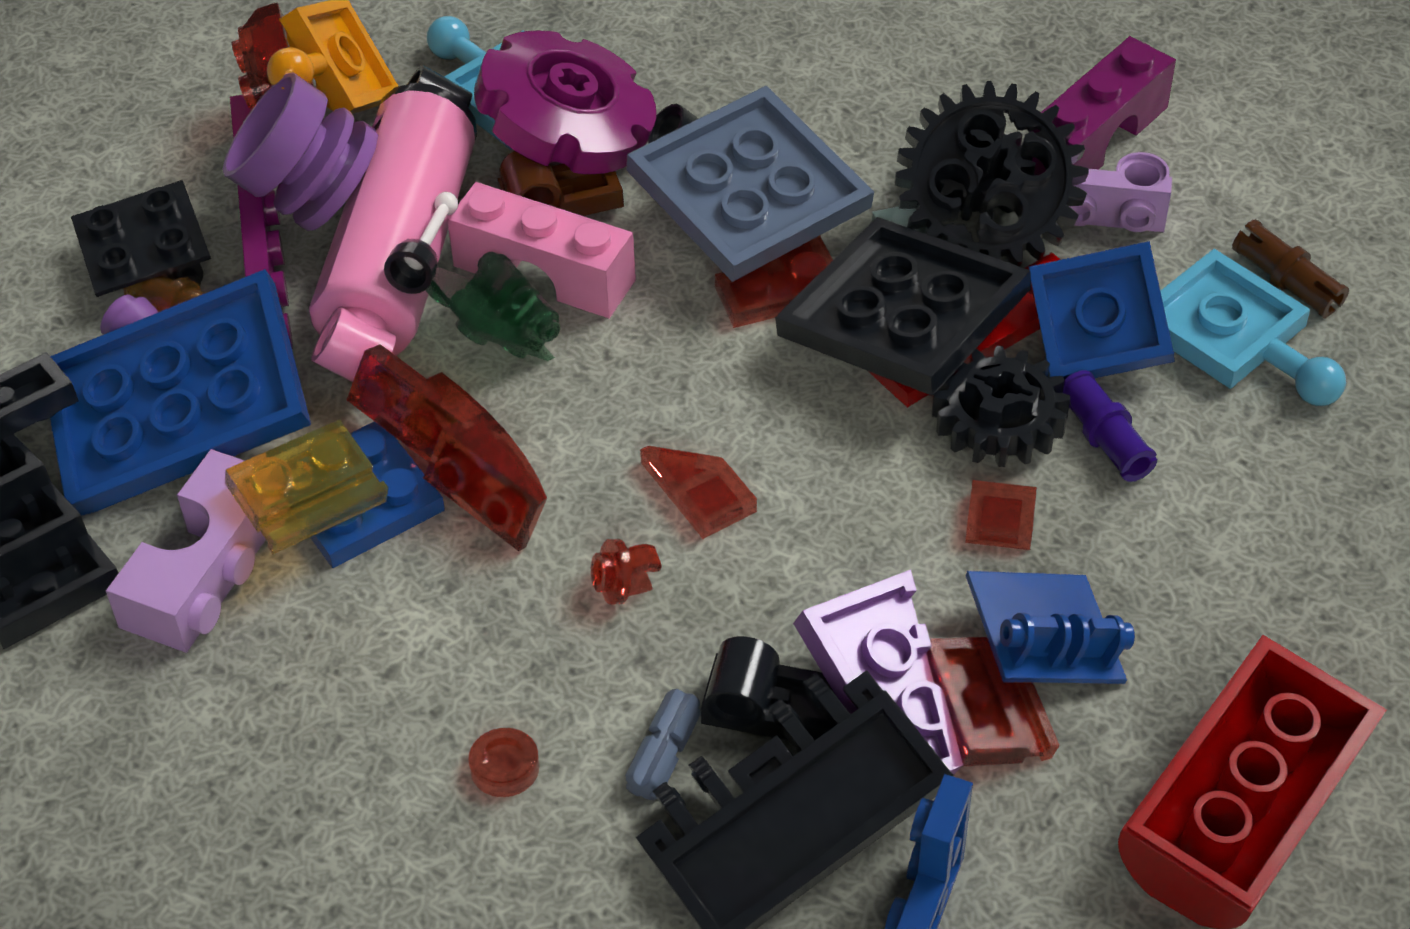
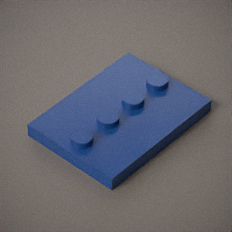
M266 269L50 356L72 382L79 402L58 411L50 418L64 497L81 516L97 512L193 473L210 449L230 456H236L311 425L276 285Z

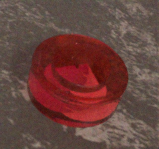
M497 728L490 730L473 743L469 752L468 759L472 780L481 791L491 796L510 797L520 794L535 782L539 773L540 764L537 746L528 734L518 729Z

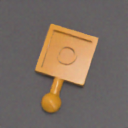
M328 0L297 7L279 19L287 32L289 47L275 52L268 62L267 75L272 85L277 84L285 74L292 72L310 84L314 78L316 88L323 92L328 99L327 108L333 111L339 108H346L352 114L379 106L382 98L392 89L398 87L397 82L349 0Z

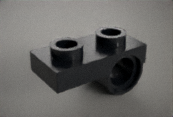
M731 637L721 643L719 652L716 653L700 708L701 724L768 737H775L777 735L779 739L788 740L767 710L769 706L782 699L784 703L793 708L800 718L801 724L811 737L816 740L833 728V726L808 699L805 693L806 689L802 683L812 675L818 674L831 690L832 688L822 672L780 665L778 653L767 643L752 637Z

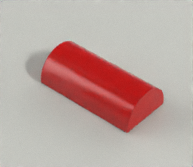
M1262 635L1122 828L1118 838V849L1126 869L1149 896L1198 925L1213 929H1233L1243 925L1347 772L1387 709L1267 636Z

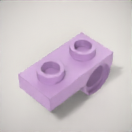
M1145 152L1131 153L1119 160L1116 171L1089 169L1086 181L1073 185L1087 192L1082 206H1069L1079 215L1074 226L1097 225L1125 228L1132 232H1164L1171 197L1172 177H1169L1168 165L1160 157Z

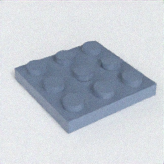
M764 86L627 154L626 170L732 282L870 209L874 197V191L768 86Z

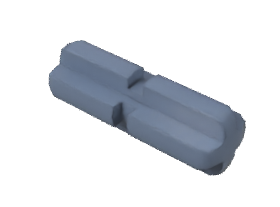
M672 689L666 693L648 729L652 734L644 737L625 775L627 781L626 789L631 794L654 801L657 798L652 791L664 782L668 783L679 760L675 755L677 752L684 750L701 715L699 709L700 700L694 694L684 693L679 689Z

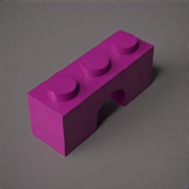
M1129 36L1041 112L1043 113L1057 105L1060 109L1054 122L1056 128L1065 124H1074L1073 135L1066 144L1084 145L1085 151L1082 158L1072 165L1099 170L1104 165L1108 144L1118 127L1137 136L1168 108L1176 63L1175 58ZM1033 157L1032 161L1036 162L1034 175L1044 173L1046 168L1043 163Z

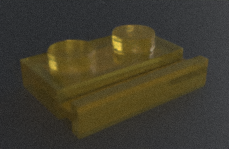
M340 419L225 469L226 487L257 532L261 531L272 555L385 503L388 494V486L384 481L379 482L372 472L373 465Z

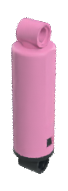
M424 65L419 66L406 85L395 87L382 98L372 125L378 134L375 152L357 187L346 200L309 306L312 325L320 335L312 353V362L364 389H370L376 383L390 357L400 354L414 338L431 287L430 284L425 291L417 294L401 292L387 280L384 273V264L397 244L406 239L421 238L436 211L434 202L440 193L450 192L458 199L477 137L476 118L469 109L472 93ZM446 216L430 245L436 252L437 262L439 261L448 232L447 218L449 216Z

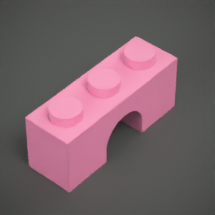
M479 182L473 184L458 204L456 212L447 218L454 267L505 284L521 261L532 263L543 270L552 280L558 302L609 319L636 280L633 232Z

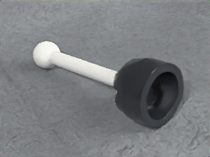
M450 192L440 193L434 202L436 211L421 238L406 239L397 244L389 254L384 264V273L389 283L399 291L417 294L425 291L430 286L436 275L438 265L436 252L430 245L446 216L452 215L458 208V199L454 194Z

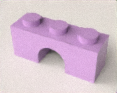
M210 449L177 494L188 533L202 538L193 545L178 550L160 549L141 542L106 590L118 628L187 653L200 633L207 634L213 629L220 615L221 603L234 584L241 585L248 579L254 566L255 554L267 537L273 538L280 533L288 513V506L284 500L277 471Z

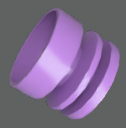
M292 72L285 74L277 84L272 85L246 117L226 154L222 170L225 177L255 197H263L277 187L273 203L276 211L282 215L293 213V219L297 225L306 231H313L328 222L355 190L373 157L378 134L366 122H354L352 113L346 108L335 109L323 119L328 102L326 95Z

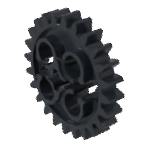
M992 81L986 82L982 97L975 98L967 84L962 85L960 102L957 104L946 94H941L938 101L940 114L938 115L927 108H923L920 111L919 121L925 130L909 126L906 130L905 140L913 148H899L897 162L907 167V169L896 172L894 183L895 186L910 189L899 196L898 207L899 209L916 208V211L908 219L907 227L915 230L926 226L928 228L926 234L999 260L1000 257L1007 256L1011 264L1021 267L1023 262V251L1025 250L1036 260L1043 259L1045 246L1042 239L1055 246H1059L1065 236L1059 225L1074 227L1079 216L1069 206H1082L1087 192L1081 188L1073 186L1085 182L1089 174L1088 168L1072 165L1082 158L1085 151L1084 145L1066 144L1073 135L1074 124H1065L1056 128L1054 122L1060 108L1055 105L1043 113L1038 111L1036 108L1040 93L1036 91L1024 103L1018 101L1017 85L1013 83L1007 89L1004 97L996 96ZM1004 113H1007L1010 122H1014L1017 130H1028L1020 149L1021 157L1031 156L1039 159L1045 166L1046 171L1034 176L1022 172L1016 164L1018 148L1013 146L1004 161L1000 178H996L992 182L983 199L979 212L981 214L976 226L978 242H974L971 232L967 231L964 224H941L942 222H952L958 219L961 198L945 197L938 192L935 185L943 179L952 178L958 180L966 189L964 205L970 207L978 193L982 176H986L990 172L999 155L1006 128ZM971 130H983L991 135L994 143L986 148H977L970 145L964 135ZM1003 205L1011 208L1016 213L1018 221L1009 226H1002L991 220L987 212L995 206Z

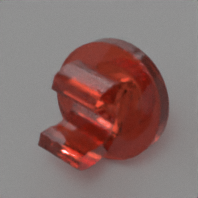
M619 538L607 539L602 544L600 552L595 553L592 557L591 581L594 589L597 592H602L608 604L620 605L624 604L629 596L651 591L653 587L647 572L660 571L662 564L653 545L639 544L627 548L624 541Z

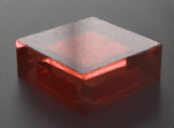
M973 480L965 543L1030 550L1037 487Z

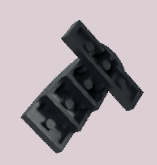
M47 352L0 374V645L3 649L107 595V588L118 575L116 566L88 534L80 513L51 483L45 465L14 435V433L36 422L47 420L58 411L79 402L72 382Z

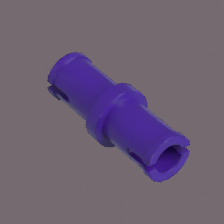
M1081 370L1068 376L1065 379L1063 393L1070 395L1069 408L1083 424L1082 433L1089 444L1095 448L1101 447L1119 470L1124 480L1135 482L1147 476L1157 464L1158 459L1155 457L1157 454L1133 428L1130 412L1123 404L1113 402L1096 382L1091 372Z

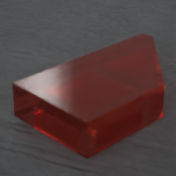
M646 446L640 449L641 464L702 539L757 512V498L722 457L655 446Z

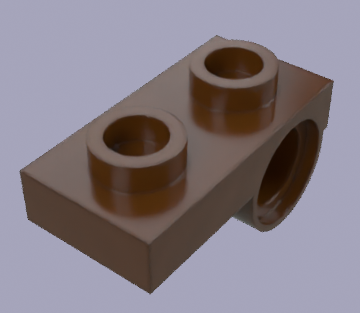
M516 151L507 155L500 165V178H497L498 189L581 216L624 207L623 189L615 171L601 174L573 173L565 164L551 166L549 163L548 166L526 158Z

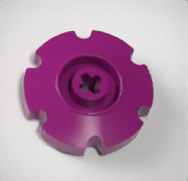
M524 31L504 37L500 50L489 49L486 52L474 86V99L477 109L481 114L488 115L495 120L492 132L501 141L519 154L539 164L548 166L550 162H559L568 166L573 173L601 174L626 167L627 154L647 144L656 121L654 97L649 89L643 88L634 82L637 72L628 63L596 43L586 39H582L581 42H572L563 38L559 32Z

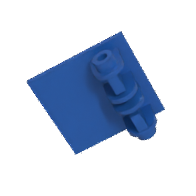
M967 571L965 576L1003 682L1126 683L1127 678L1119 656L1123 650H1129L1133 646L1135 640L1134 628L1131 623L1123 622L1122 618L1118 615L1102 617L1086 575Z

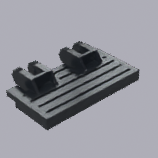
M867 670L843 687L844 693L857 708L852 714L847 711L818 674L812 675L802 683L806 689L805 693L808 699L833 726V728L816 740L811 737L801 724V720L793 708L784 703L782 699L769 706L767 710L772 719L798 753L792 756L776 735L728 770V773L743 792L738 797L734 798L703 756L690 763L688 766L692 770L691 776L703 792L710 796L719 808V811L701 824H697L686 809V803L683 798L667 782H664L652 791L683 834V837L676 841L660 819L639 834L636 839L701 929H757L916 812L922 798L929 800L935 798L944 774L954 777L886 690H882Z

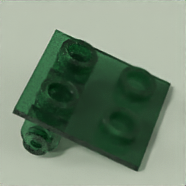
M495 252L484 254L478 261V271L472 279L437 267L436 275L430 286L426 289V292L435 301L452 310L458 317L455 325L464 336L483 346L488 341L499 344L510 354L524 359L527 354L546 361L555 358L544 344L555 339L560 333L559 314L540 295L537 289L531 286L529 280L523 276L506 255Z

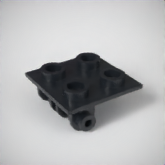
M183 180L162 187H156L147 192L71 216L96 297L165 274L170 285L181 293L189 294L199 289L204 277L200 263L210 260L211 256Z

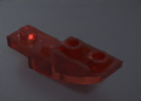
M381 344L365 350L347 401L429 463L423 479L517 551L526 548L546 503L547 496L528 459L507 431L468 392L443 372L426 379Z

